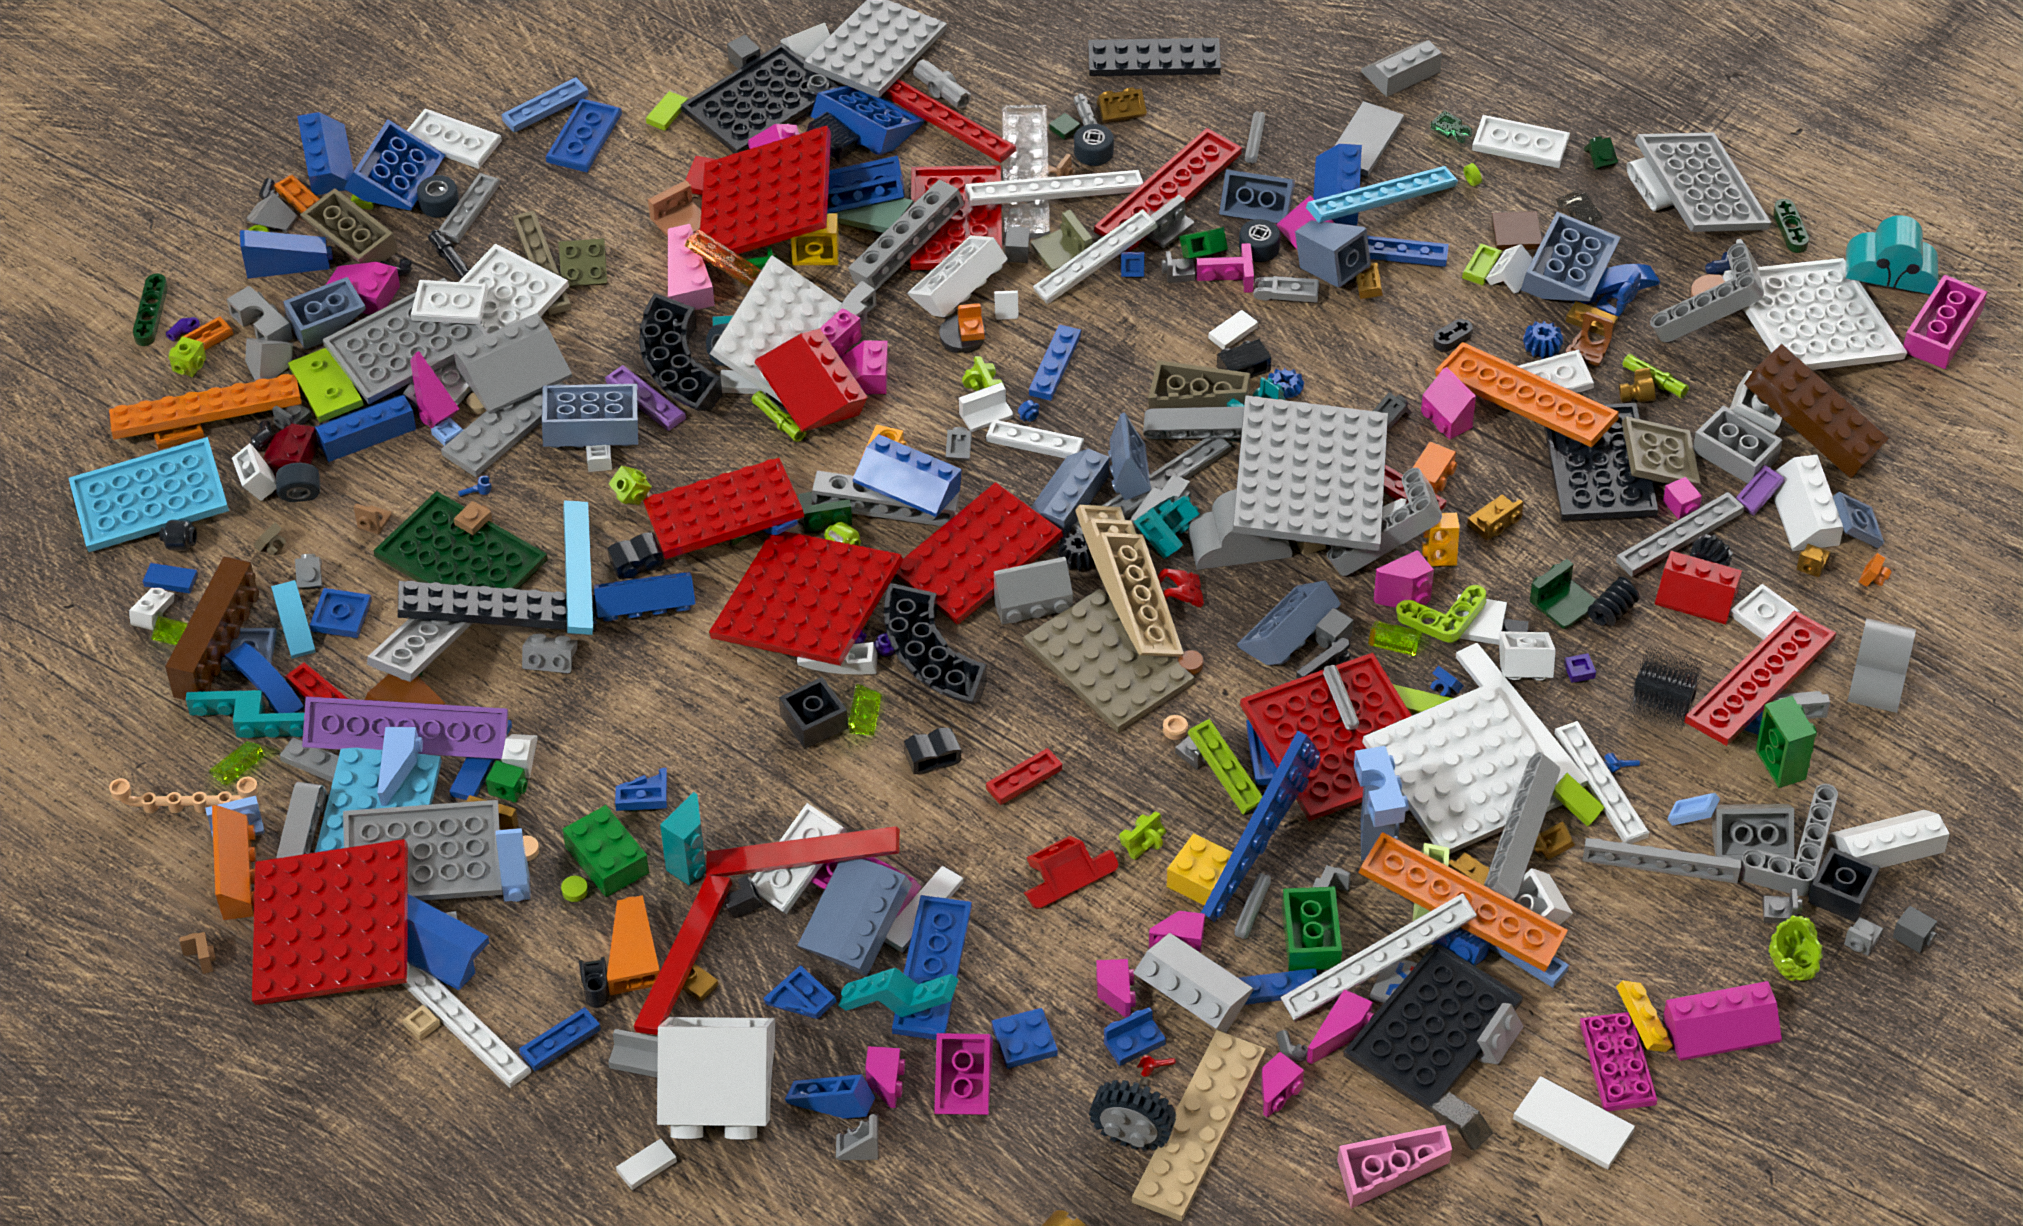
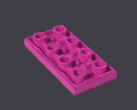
M1629 1012L1580 1018L1579 1024L1603 1109L1609 1112L1657 1105L1656 1093L1638 1030Z

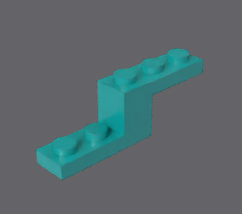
M262 690L186 693L189 715L234 714L233 725L237 738L303 736L305 713L264 714L265 703Z
M892 968L847 983L842 989L839 1006L847 1011L880 1001L898 1016L904 1017L951 1002L959 979L949 974L917 984L897 968Z

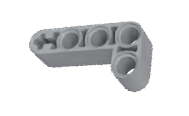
M296 782L276 858L310 853L319 815L324 816L329 794L323 785Z

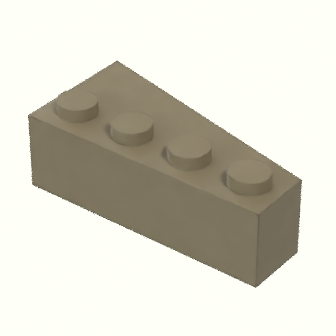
M1157 360L1148 398L1149 409L1227 407V403L1232 398L1244 404L1245 396H1249L1250 373Z

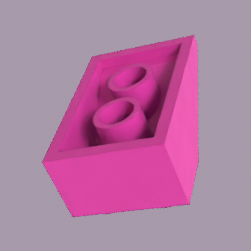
M379 262L338 266L327 284L348 277L366 307V310L362 313L372 315L387 307L400 288L397 267Z
M937 1033L934 1114L989 1115L993 1037L990 1034Z

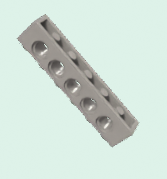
M938 180L929 188L922 197L848 267L854 283L858 285L863 281L877 290L964 205L959 189L941 180Z
M817 471L812 489V505L850 499L853 514L943 526L957 514L959 503L958 493L939 515L934 517L854 483V476L824 471Z

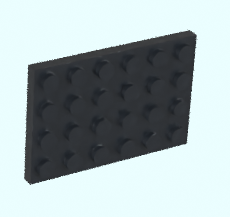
M780 43L682 103L681 111L733 153H739L749 149L748 140L772 125L791 124L813 110L817 95L808 91L807 83L811 76L818 73L805 69L804 59L785 44ZM826 77L829 82L828 90L839 88V86Z
M1636 403L1602 404L1618 411L1619 419L1593 447H1589L1544 426L1561 521L1657 516L1658 507L1652 480L1632 476L1622 421L1626 416L1639 419Z
M1435 942L1344 1050L1343 1056L1432 1113L1482 1052L1477 1040L1502 1003L1512 1004L1514 1010H1516L1523 1002V996Z

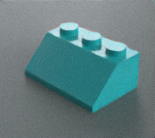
M695 792L660 824L666 871L689 886L696 879L701 878L706 870L698 794Z

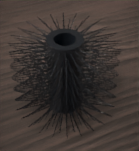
M1649 650L1650 654L1648 652L1647 654L1650 657L1645 654L1647 659H1644L1643 655L1645 663L1642 662V668L1640 663V670L1633 686L1634 694L1631 698L1633 702H1631L1630 706L1634 712L1636 710L1642 716L1641 710L1644 715L1646 713L1649 717L1652 714L1655 720L1656 716L1658 720L1660 718L1663 722L1662 717L1664 722L1666 719L1673 726L1672 720L1674 725L1676 723L1683 729L1681 724L1685 727L1682 721H1685V716L1689 713V709L1693 707L1698 690L1697 680H1699V672L1701 671L1693 663L1691 666H1688L1684 657L1683 659L1686 664L1683 660L1681 662L1679 658L1680 663L1677 661V658L1676 661L1673 657L1671 659L1669 654L1670 660L1667 658V655L1665 658L1660 653V657L1658 655L1654 657Z

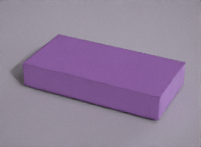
M1764 465L1735 499L1744 506V510L1754 516L1784 482V477Z

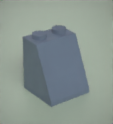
M1311 220L1295 231L1300 268L1338 288L1371 265L1367 230L1364 227L1329 222L1318 223V221Z

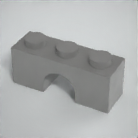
M248 286L227 298L230 315L240 325L245 327L255 322L253 325L256 339L288 342L293 339L290 320L286 316L283 317L273 304H269L259 291L256 292L252 287Z

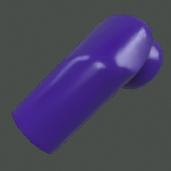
M195 317L182 318L166 332V336L169 340L175 341L181 334H187L199 328L200 321Z

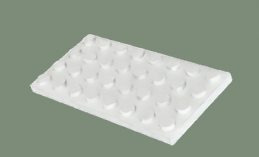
M494 244L459 281L463 283L488 284L489 290L481 320V325L488 334L535 313H538L541 317L569 287L568 280L497 244ZM455 360L433 371L456 405L472 391L456 368Z

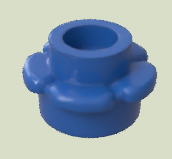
M1032 400L1021 404L1018 408L1020 419L1023 421L1028 420L1029 422L1035 420L1039 416V404L1034 403Z

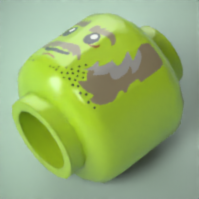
M844 522L830 525L825 531L824 537L827 540L857 546L861 545L859 532Z

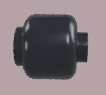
M171 519L167 521L165 527H161L160 541H163L165 548L170 551L186 552L196 544L197 529L188 520Z

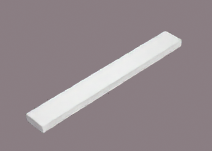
M1139 170L966 184L965 192L969 205L976 206L1131 193L1143 184V180Z
M1475 643L1456 652L1457 660L1477 685L1482 687L1491 683L1539 751L1560 766L1558 777L1561 779L1563 775L1568 773L1582 787L1587 786L1588 779L1510 682L1503 676L1480 645Z
M1462 893L1281 997V1000L1292 1019L1296 1021L1340 996L1344 989L1349 991L1473 920L1477 915Z
M407 962V983H402V985L509 1088H512L531 1073L530 1067L438 979Z

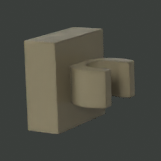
M275 522L257 539L253 546L259 552L266 547L268 553L274 555L278 550L273 546V543H278L281 547L286 543L285 539L278 535L282 528Z

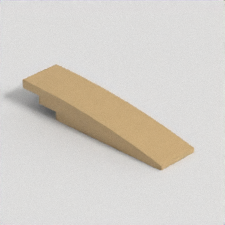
M1079 505L1075 511L1090 553L1113 606L1139 655L1182 657L1184 652L1143 534H1136L1132 521L1125 520L1121 507Z

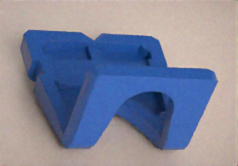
M1635 270L1619 290L1606 292L1597 303V308L1615 316H1620L1627 304L1633 301L1638 293L1641 272ZM1609 298L1618 299L1616 308L1607 303Z

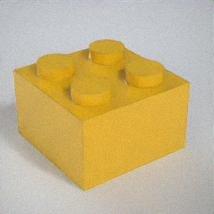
M837 213L827 214V228L791 238L793 265H838L839 235Z
M1193 833L1167 868V887L1205 905L1233 852Z

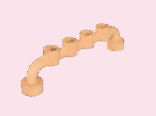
M243 777L237 782L239 795H232L230 792L223 791L218 795L207 796L204 792H196L192 796H181L178 792L169 793L167 796H156L154 793L147 792L142 796L136 797L131 796V787L126 779H115L109 786L113 799L129 806L143 807V810L149 814L156 812L159 806H168L169 811L172 813L181 812L184 806H193L196 812L203 813L206 812V807L256 796L258 793L257 781L252 777Z

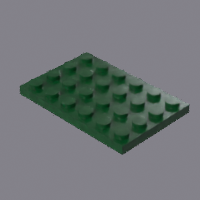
M438 491L430 496L373 550L374 557L417 582H436L448 585L463 584L465 586H488L490 588H513L517 590L548 561L545 552L490 521L486 522L474 535L455 525L454 518L465 507Z

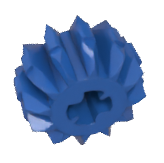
M1545 320L1541 324L1535 321L1533 326H1528L1523 336L1526 352H1531L1533 357L1538 355L1541 359L1544 356L1552 357L1554 354H1559L1563 344V334H1561L1560 327H1555L1554 322L1546 324Z

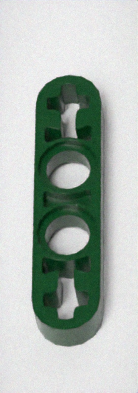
M159 273L152 274L145 280L133 327L134 340L139 346H148L156 338L168 290L165 276ZM150 299H157V300H158V301H157L156 303H154V304H148V303H147V301L150 300ZM145 316H154L151 320H143Z

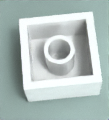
M1748 371L1737 387L1730 409L1774 434L1780 426L1782 417L1744 385L1752 373Z

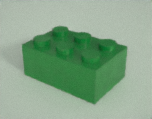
M1793 696L1765 704L1756 746V753L1778 788L1806 780L1808 768H1810L1814 741L1817 736L1814 724L1808 721L1803 707L1797 704Z
M607 805L562 829L566 849L605 897L649 873L647 854Z
M1335 886L1283 889L1282 914L1288 971L1314 968L1316 970L1331 969L1340 964L1342 944Z

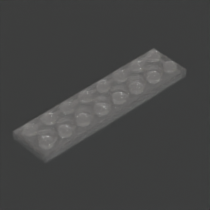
M1002 106L1003 139L1016 146V152L1003 161V181L1047 178V106ZM1049 199L1004 203V238H1006L1007 226L1029 227L1030 238L1050 235Z

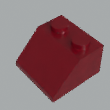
M292 423L273 435L263 459L275 476L278 469L284 465L291 463H307L311 465L319 446L315 427Z

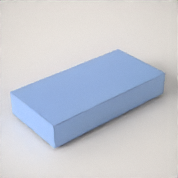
M1716 793L1676 801L1667 820L1673 826L1711 818L1720 798Z

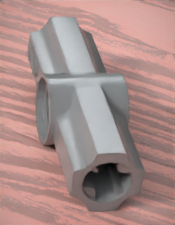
M923 59L913 69L914 76L928 86L930 93L935 98L942 96L953 106L961 110L967 107L968 102L971 100V94L957 84L951 72H942Z

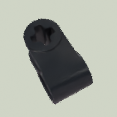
M605 956L601 957L600 960L584 962L579 960L586 1003L593 1008L604 1006L609 1001Z

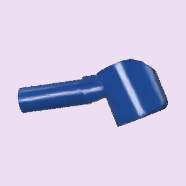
M479 477L478 485L458 491L459 497L474 492L482 495L489 494L491 491L489 477Z
M1608 753L1604 756L1606 759L1604 763L1611 773L1618 771L1620 767L1640 766L1639 760H1618L1614 753Z

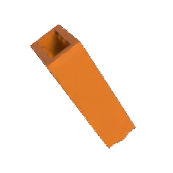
M643 895L617 900L607 971L610 996L653 987L660 972Z

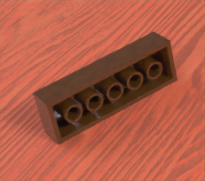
M1783 344L1778 346L1763 360L1744 383L1850 479L1880 451L1889 439Z
M225 556L222 558L165 666L173 698L186 700L187 692H210L211 683L221 671L222 657H225L230 652L233 639L239 637L240 628L243 622L247 621L250 608L259 598V589H257L255 582L256 575L253 573L251 562Z

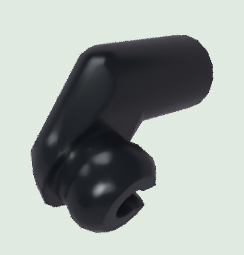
M270 178L264 180L259 192V197L262 200L274 194V180Z
M408 258L400 259V265H392L385 261H380V263L397 267L398 276L409 274L412 270V261Z
M264 420L260 422V430L251 437L250 444L257 451H260L263 446L272 440L273 435L269 421Z

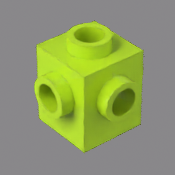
M182 336L175 347L171 348L168 358L172 371L193 377L198 369L202 368L206 360L203 342Z
M622 465L609 482L610 487L617 494V499L624 504L640 505L652 488L647 482V477L644 473Z

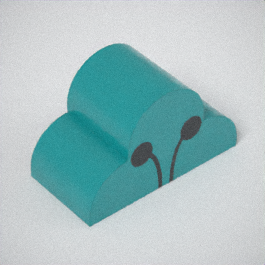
M1903 215L1892 216L1883 220L1875 233H1861L1849 241L1846 247L1845 278L1932 294L1938 285V254L1934 247L1923 242L1922 227L1915 219Z

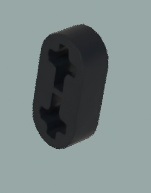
M1457 319L1437 330L1433 339L1434 348L1440 352H1448L1459 346L1462 342L1468 341L1472 336L1473 327L1471 322L1466 319Z

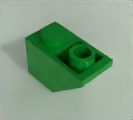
M1224 227L1179 236L1183 258H1193L1228 249Z

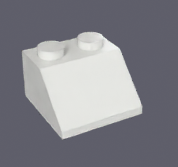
M1499 631L1500 668L1504 677L1512 680H1519L1522 677H1531L1535 680H1545L1546 677L1553 678L1555 647L1548 632Z
M1531 868L1524 875L1518 894L1513 900L1514 902L1558 925H1561L1573 914L1550 874Z

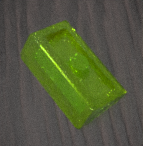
M158 616L151 639L176 646L188 623Z
M1375 621L1370 630L1368 645L1415 656L1423 632L1382 621Z
M856 684L849 717V733L874 735L882 697L880 693L863 685Z
M246 741L213 766L209 773L226 786L264 757L262 747L259 744Z

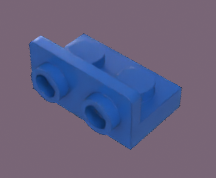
M1150 1007L1144 1010H1137L1129 1017L1120 1021H1114L1104 1028V1044L1119 1066L1166 1045V1038L1153 1021V1011Z

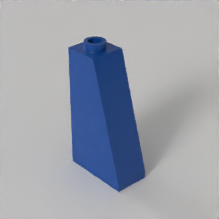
M240 230V247L247 279L330 269L329 260L333 259L332 246H327L326 237Z

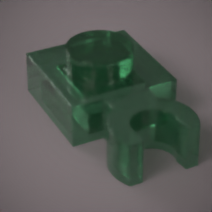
M1445 110L1431 122L1430 129L1447 138L1453 135L1460 143L1465 142V135L1472 136V128L1470 126L1462 125L1461 119Z

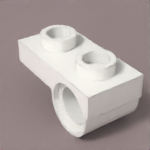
M151 588L129 610L131 625L157 631L162 622L163 612L174 602V593L165 591L162 588Z

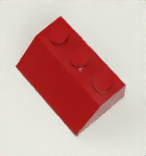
M1671 551L1664 567L1654 605L1726 625L1739 590L1742 570Z

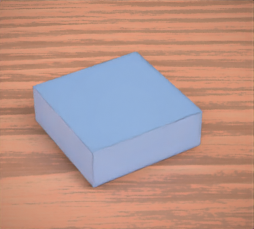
M450 417L431 428L432 435L444 446L463 431Z

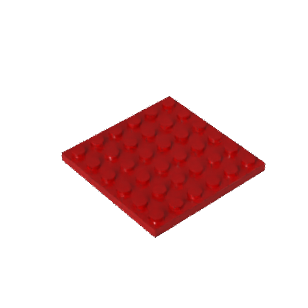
M828 126L816 128L705 163L699 250L704 264L827 228L831 131Z
M787 531L778 535L770 534L709 630L711 639L841 666L889 586V583L903 562L902 555Z
M1373 653L1336 665L1359 720L1357 729L1349 731L1345 728L1324 677V670L1240 699L1239 705L1277 768L1297 731L1306 734L1319 750L1320 762L1317 768L1309 773L1306 789L1302 793L1299 792L1296 798L1308 821L1362 802L1363 786L1360 787L1354 769L1355 751L1367 749L1362 742L1363 737L1412 716Z
M405 839L255 862L252 1002L255 1005L407 983L408 843Z

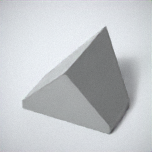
M275 193L257 203L247 217V221L251 223L269 226L274 230L275 228L282 229L284 233H287L298 219L297 215Z
M247 338L245 362L254 381L262 378H275L289 368L288 362L292 361L293 343Z
M879 1114L870 1115L868 1121H860V1125L854 1129L848 1128V1133L845 1135L841 1133L836 1135V1159L878 1160Z

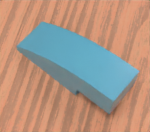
M296 581L271 586L291 658L315 653V647Z

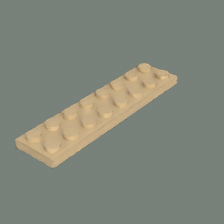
M1218 1030L1215 1032L1175 1111L1176 1121L1167 1144L1165 1143L1162 1148L1158 1146L1132 1196V1203L1181 1222L1183 1221L1266 1054V1048Z

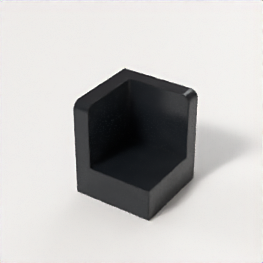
M748 875L738 879L741 889L727 895L729 903L726 904V908L735 919L763 906L756 884Z

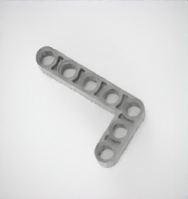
M1744 243L1732 245L1727 252L1733 279L1658 312L1651 318L1650 325L1662 342L1675 340L1752 305L1763 297L1764 289L1756 261Z
M1419 468L1409 469L1402 476V483L1409 503L1382 518L1379 551L1333 546L1328 551L1327 558L1340 575L1346 576L1439 523L1442 513L1433 487Z
M1821 784L1816 787L1796 860L1756 849L1747 850L1743 853L1739 873L1741 879L1751 884L1790 894L1791 889H1797L1798 896L1809 895L1811 885L1818 873L1838 797L1836 788L1830 784Z

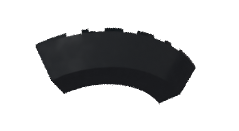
M654 293L643 312V320L640 324L639 344L643 362L654 381L672 398L697 411H711L723 396L721 376L710 372L701 364L696 363L691 357L688 344L692 333L697 327L695 308Z
M889 583L884 604L885 627L891 647L901 663L919 681L936 692L971 705L979 702L987 683L986 664L972 660L959 652L956 654L948 647L947 642L935 626L937 593Z

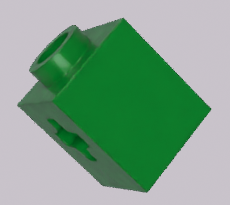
M497 760L486 778L489 795L515 803L520 795L526 792L528 786L524 768Z

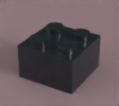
M823 677L779 697L780 716L804 749L848 729L847 709Z
M1831 847L1811 885L1807 903L1856 922L1876 885L1880 867Z

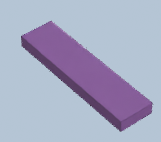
M624 365L605 377L607 384H637L638 408L667 431H670L686 419V415L682 410Z

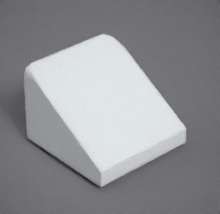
M1018 291L994 292L995 318L997 320L1017 319Z

